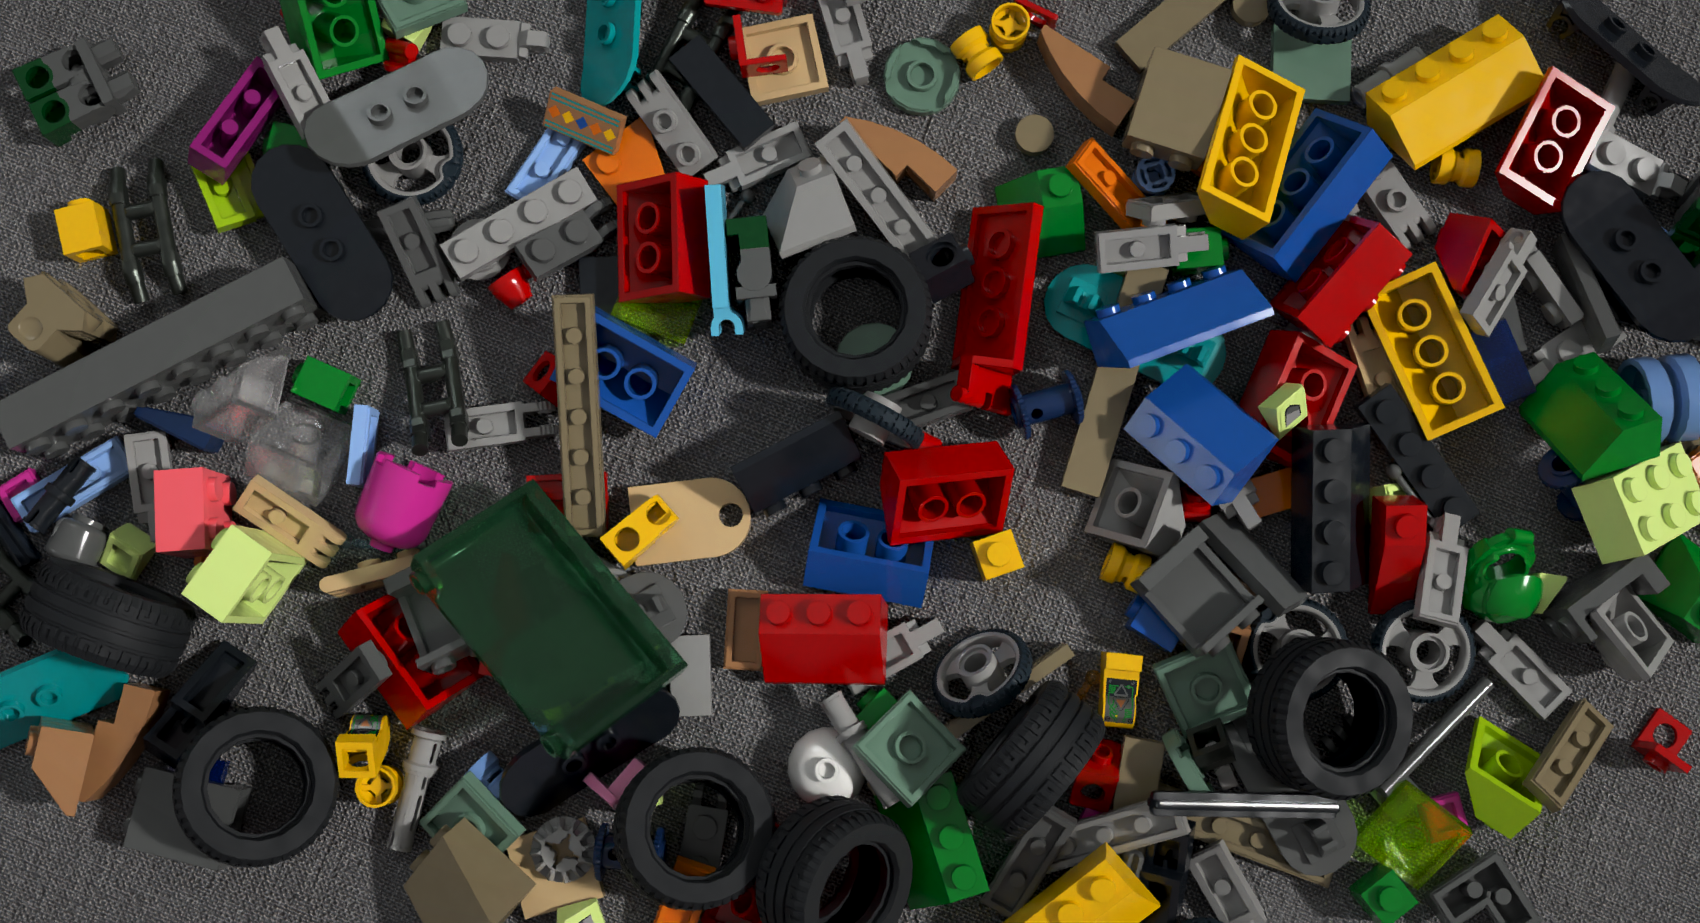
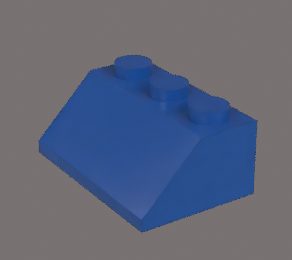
M595 306L600 407L656 438L693 374L697 363ZM556 367L549 378L556 382Z
M1185 364L1146 396L1123 428L1211 506L1233 502L1279 440L1189 364Z
M820 498L807 555L803 586L844 594H881L886 602L922 608L934 541L890 546L887 539L883 510Z

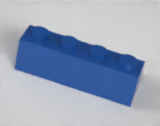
M1315 108L1292 138L1270 223L1244 240L1224 230L1221 231V235L1267 270L1296 283L1393 155L1373 128Z
M1219 265L1202 271L1203 278L1191 282L1190 277L1170 282L1166 284L1168 291L1156 295L1155 290H1150L1131 297L1132 304L1120 308L1119 303H1114L1095 310L1097 316L1085 320L1084 324L1098 367L1133 368L1275 315L1274 310L1242 269L1226 270L1225 265Z

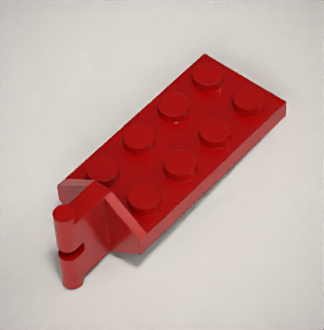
M1029 202L974 207L972 209L968 248L975 260V264L970 266L975 282L961 291L951 369L959 370L957 386H954L950 392V397L955 402L981 408L982 410L1002 416L1011 415L1009 388L1012 383V376L1022 372L1044 209V206Z

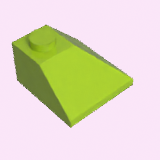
M1481 716L1474 722L1465 768V776L1476 818L1484 822L1491 829H1495L1507 838L1512 839L1541 814L1542 803L1522 785L1541 754Z

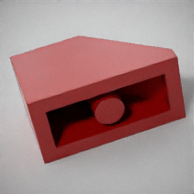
M1450 212L1444 226L1438 233L1437 243L1434 248L1453 290L1465 300L1471 293L1483 272L1484 266L1490 261L1506 232L1492 218Z

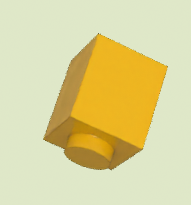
M80 198L69 201L67 207L54 210L64 256L79 263H84L118 254L109 209L89 198Z
M1011 529L970 544L983 582L1024 567Z

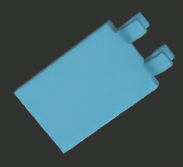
M722 184L704 185L712 309L714 313V318L711 322V336H720L722 333V321L726 319L734 323L735 335H743L746 331L744 317L732 306L729 240L726 229L725 186Z

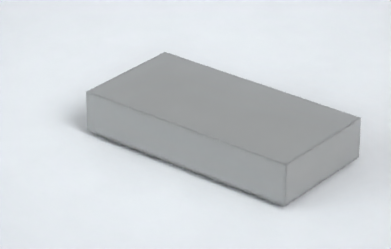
M710 635L679 636L670 644L671 695L676 698L680 707L679 717L713 715Z

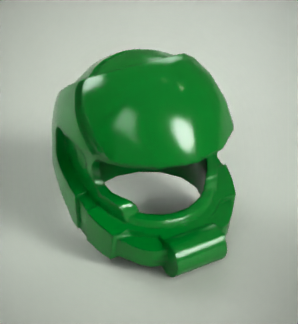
M1510 527L1504 533L1497 534L1491 538L1481 539L1468 550L1462 604L1465 609L1472 611L1479 618L1492 623H1508L1531 617L1537 610L1543 593L1542 579L1534 575H1528L1529 569L1536 558L1535 546L1533 544L1534 534L1532 531ZM1516 554L1513 559L1504 564L1489 567V565L1497 562L1501 555Z

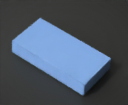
M354 404L346 484L360 488L364 487L375 459L380 414L377 409L368 405Z

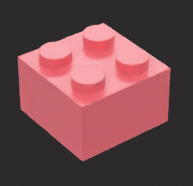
M205 467L154 470L156 553L185 559L201 556L208 557L213 550L211 543L222 529L229 528L231 524L236 525L232 521V505L236 503L237 492L235 484L231 482V477Z

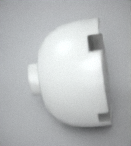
M821 727L808 731L795 743L789 755L787 773L791 786L800 798L807 803L825 796L834 795L853 799L859 794L866 781L844 742L839 744L836 737L839 734L834 727Z

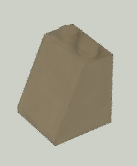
M1155 46L1142 72L1121 147L1130 149L1129 152L1139 158L1151 159L1156 157L1168 161L1170 167L1180 171L1198 170L1205 159L1232 69Z
M464 817L453 828L445 824L432 837L429 843L434 848L431 851L425 849L409 866L414 873L403 887L422 923H504L536 883Z

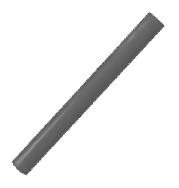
M1481 676L1405 754L1396 771L1384 784L1376 789L1377 792L1387 798L1494 688L1493 683L1486 677Z

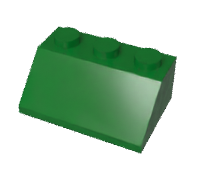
M279 0L290 43H295L299 50L304 49L319 80L390 60L385 47L386 43L375 0Z
M1595 352L1579 355L1557 363L1519 406V414L1582 482L1660 456L1662 417Z
M950 768L910 808H907L901 801H898L884 810L878 797L874 796L879 813L891 818L899 825L910 847L913 861L912 883L907 899L910 910L950 904L990 891L963 806L960 805L956 794L957 787Z

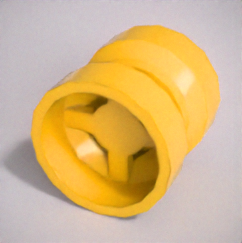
M1009 2L995 9L989 27V40L999 51L1012 53L1024 45L1030 27V16L1027 10L1022 5Z
M981 25L975 26L962 34L950 46V50L956 59L967 63L965 71L972 81H976L990 73L1004 59L998 48L989 47V42L987 41L988 34Z
M1452 148L1435 158L1430 164V182L1445 185L1448 182L1455 181L1459 187L1473 188L1480 175L1481 151L1479 149L1465 148L1459 152Z
M1113 542L1103 563L1099 579L1108 583L1123 582L1126 590L1138 594L1130 583L1151 566L1152 557L1143 553L1132 555V553L1127 551L1126 546Z
M381 765L377 778H357L355 782L356 797L361 804L370 808H379L394 803L399 799L404 775L393 765Z

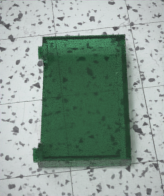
M534 479L424 548L412 558V573L409 574V579L413 587L419 594H427L541 735L540 741L544 749L554 758L559 756L567 760L681 675L688 666Z

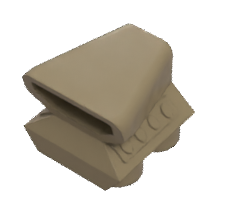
M41 271L35 276L23 278L27 304L10 321L8 331L27 349L64 368L91 354L87 342L111 344L116 341L118 325L78 289L63 279H55L45 271Z

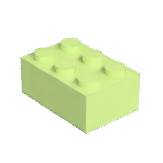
M1681 441L1660 447L1659 457L1586 480L1582 484L1571 488L1602 565L1645 556L1700 524V487L1692 470V462L1685 453Z
M231 524L229 528L222 529L211 543L213 550L204 563H198L186 577V583L188 584L181 594L221 623L263 624L309 560L264 530Z

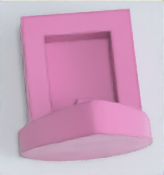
M634 758L610 786L592 772L583 781L616 810L625 788L632 778L647 765L643 761Z

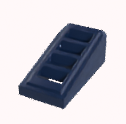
M137 407L134 412L135 417L203 451L214 454L219 452L231 429V426L217 420L149 407Z

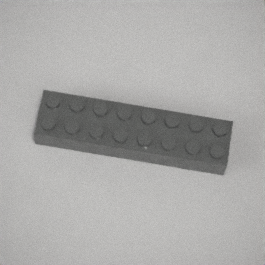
M281 256L1 399L0 432L9 450L46 459L57 458L70 450L69 445L81 439L87 441L99 437L105 433L104 427L116 421L126 422L136 418L134 412L137 407H145L151 403L161 404L167 402L177 395L176 390L188 384L195 386L208 381L212 377L211 373L223 366L230 368L243 363L248 358L247 354L258 348L269 349L283 341L282 336L295 329L296 331H303L313 327L319 322L318 318L327 314V311L319 304L296 265Z

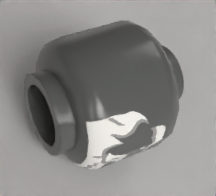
M73 513L71 518L63 517L57 521L45 545V551L53 558H63L95 567L105 549L108 536L102 531L103 524Z

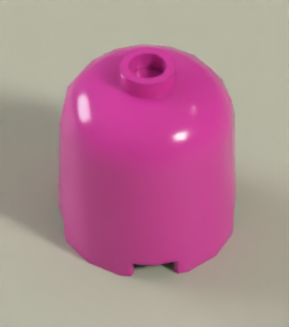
M379 451L373 461L356 505L354 514L356 524L365 535L371 538L369 544L378 550L392 553L394 547L399 549L415 548L428 537L453 486V482L449 480L443 481L445 475L418 462L410 460L408 467L393 462L395 454Z

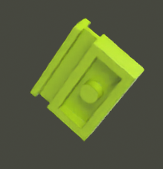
M249 151L224 185H221L190 165L218 234L256 222V219L265 217L251 191V175L255 166Z

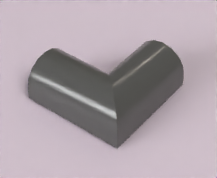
M1495 849L1489 850L1424 893L1429 907L1442 923H1463L1483 909L1492 923H1540L1542 921Z

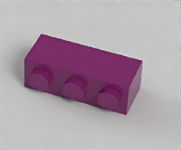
M256 56L189 146L188 164L221 185L225 184L283 104L264 69V64L260 57Z

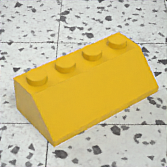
M1497 14L1366 92L1367 125L1373 128L1377 135L1411 168L1417 170L1529 103L1544 76L1525 36L1502 16Z
M1240 54L1234 58L1232 73L1196 192L1209 223L1244 240L1270 223L1305 89Z
M1436 261L1388 282L1378 294L1379 297L1375 305L1366 312L1426 440L1430 441L1504 409L1505 406L1459 313V309Z
M1105 842L1002 923H1140L1160 907V903L1110 845Z

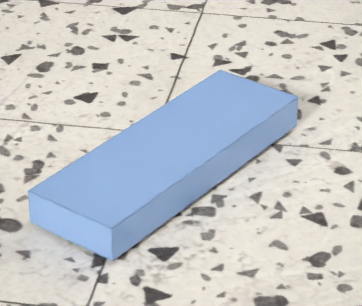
M547 128L506 188L505 193L517 201L565 174L571 169L587 144Z
M116 435L80 457L97 470L95 473L93 472L73 497L76 500L71 507L67 505L54 522L129 478L125 444L121 437ZM66 466L10 499L22 519L46 492L44 489L45 485L48 482L53 483ZM24 521V523L26 524L27 528L31 533L36 534L37 532H39L38 530L30 526L29 523H26Z

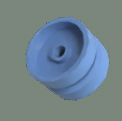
M1688 353L1665 355L1659 357L1658 360L1651 356L1624 360L1618 368L1617 374L1662 417L1661 443L1664 439L1670 443L1699 439L1700 364L1697 359Z

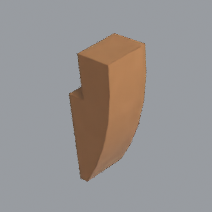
M1044 25L1040 31L1037 45L1057 84L1070 101L1093 124L1113 137L1129 114L1135 101L1104 81L1110 66L1049 26Z
M845 116L840 121L841 123L846 118L896 184L907 176L931 200L935 201L956 180L958 170L941 155L918 140L893 128L867 120Z
M143 683L124 684L116 717L98 720L79 797L80 802L102 799L137 762L145 749L143 737L162 717L171 690Z

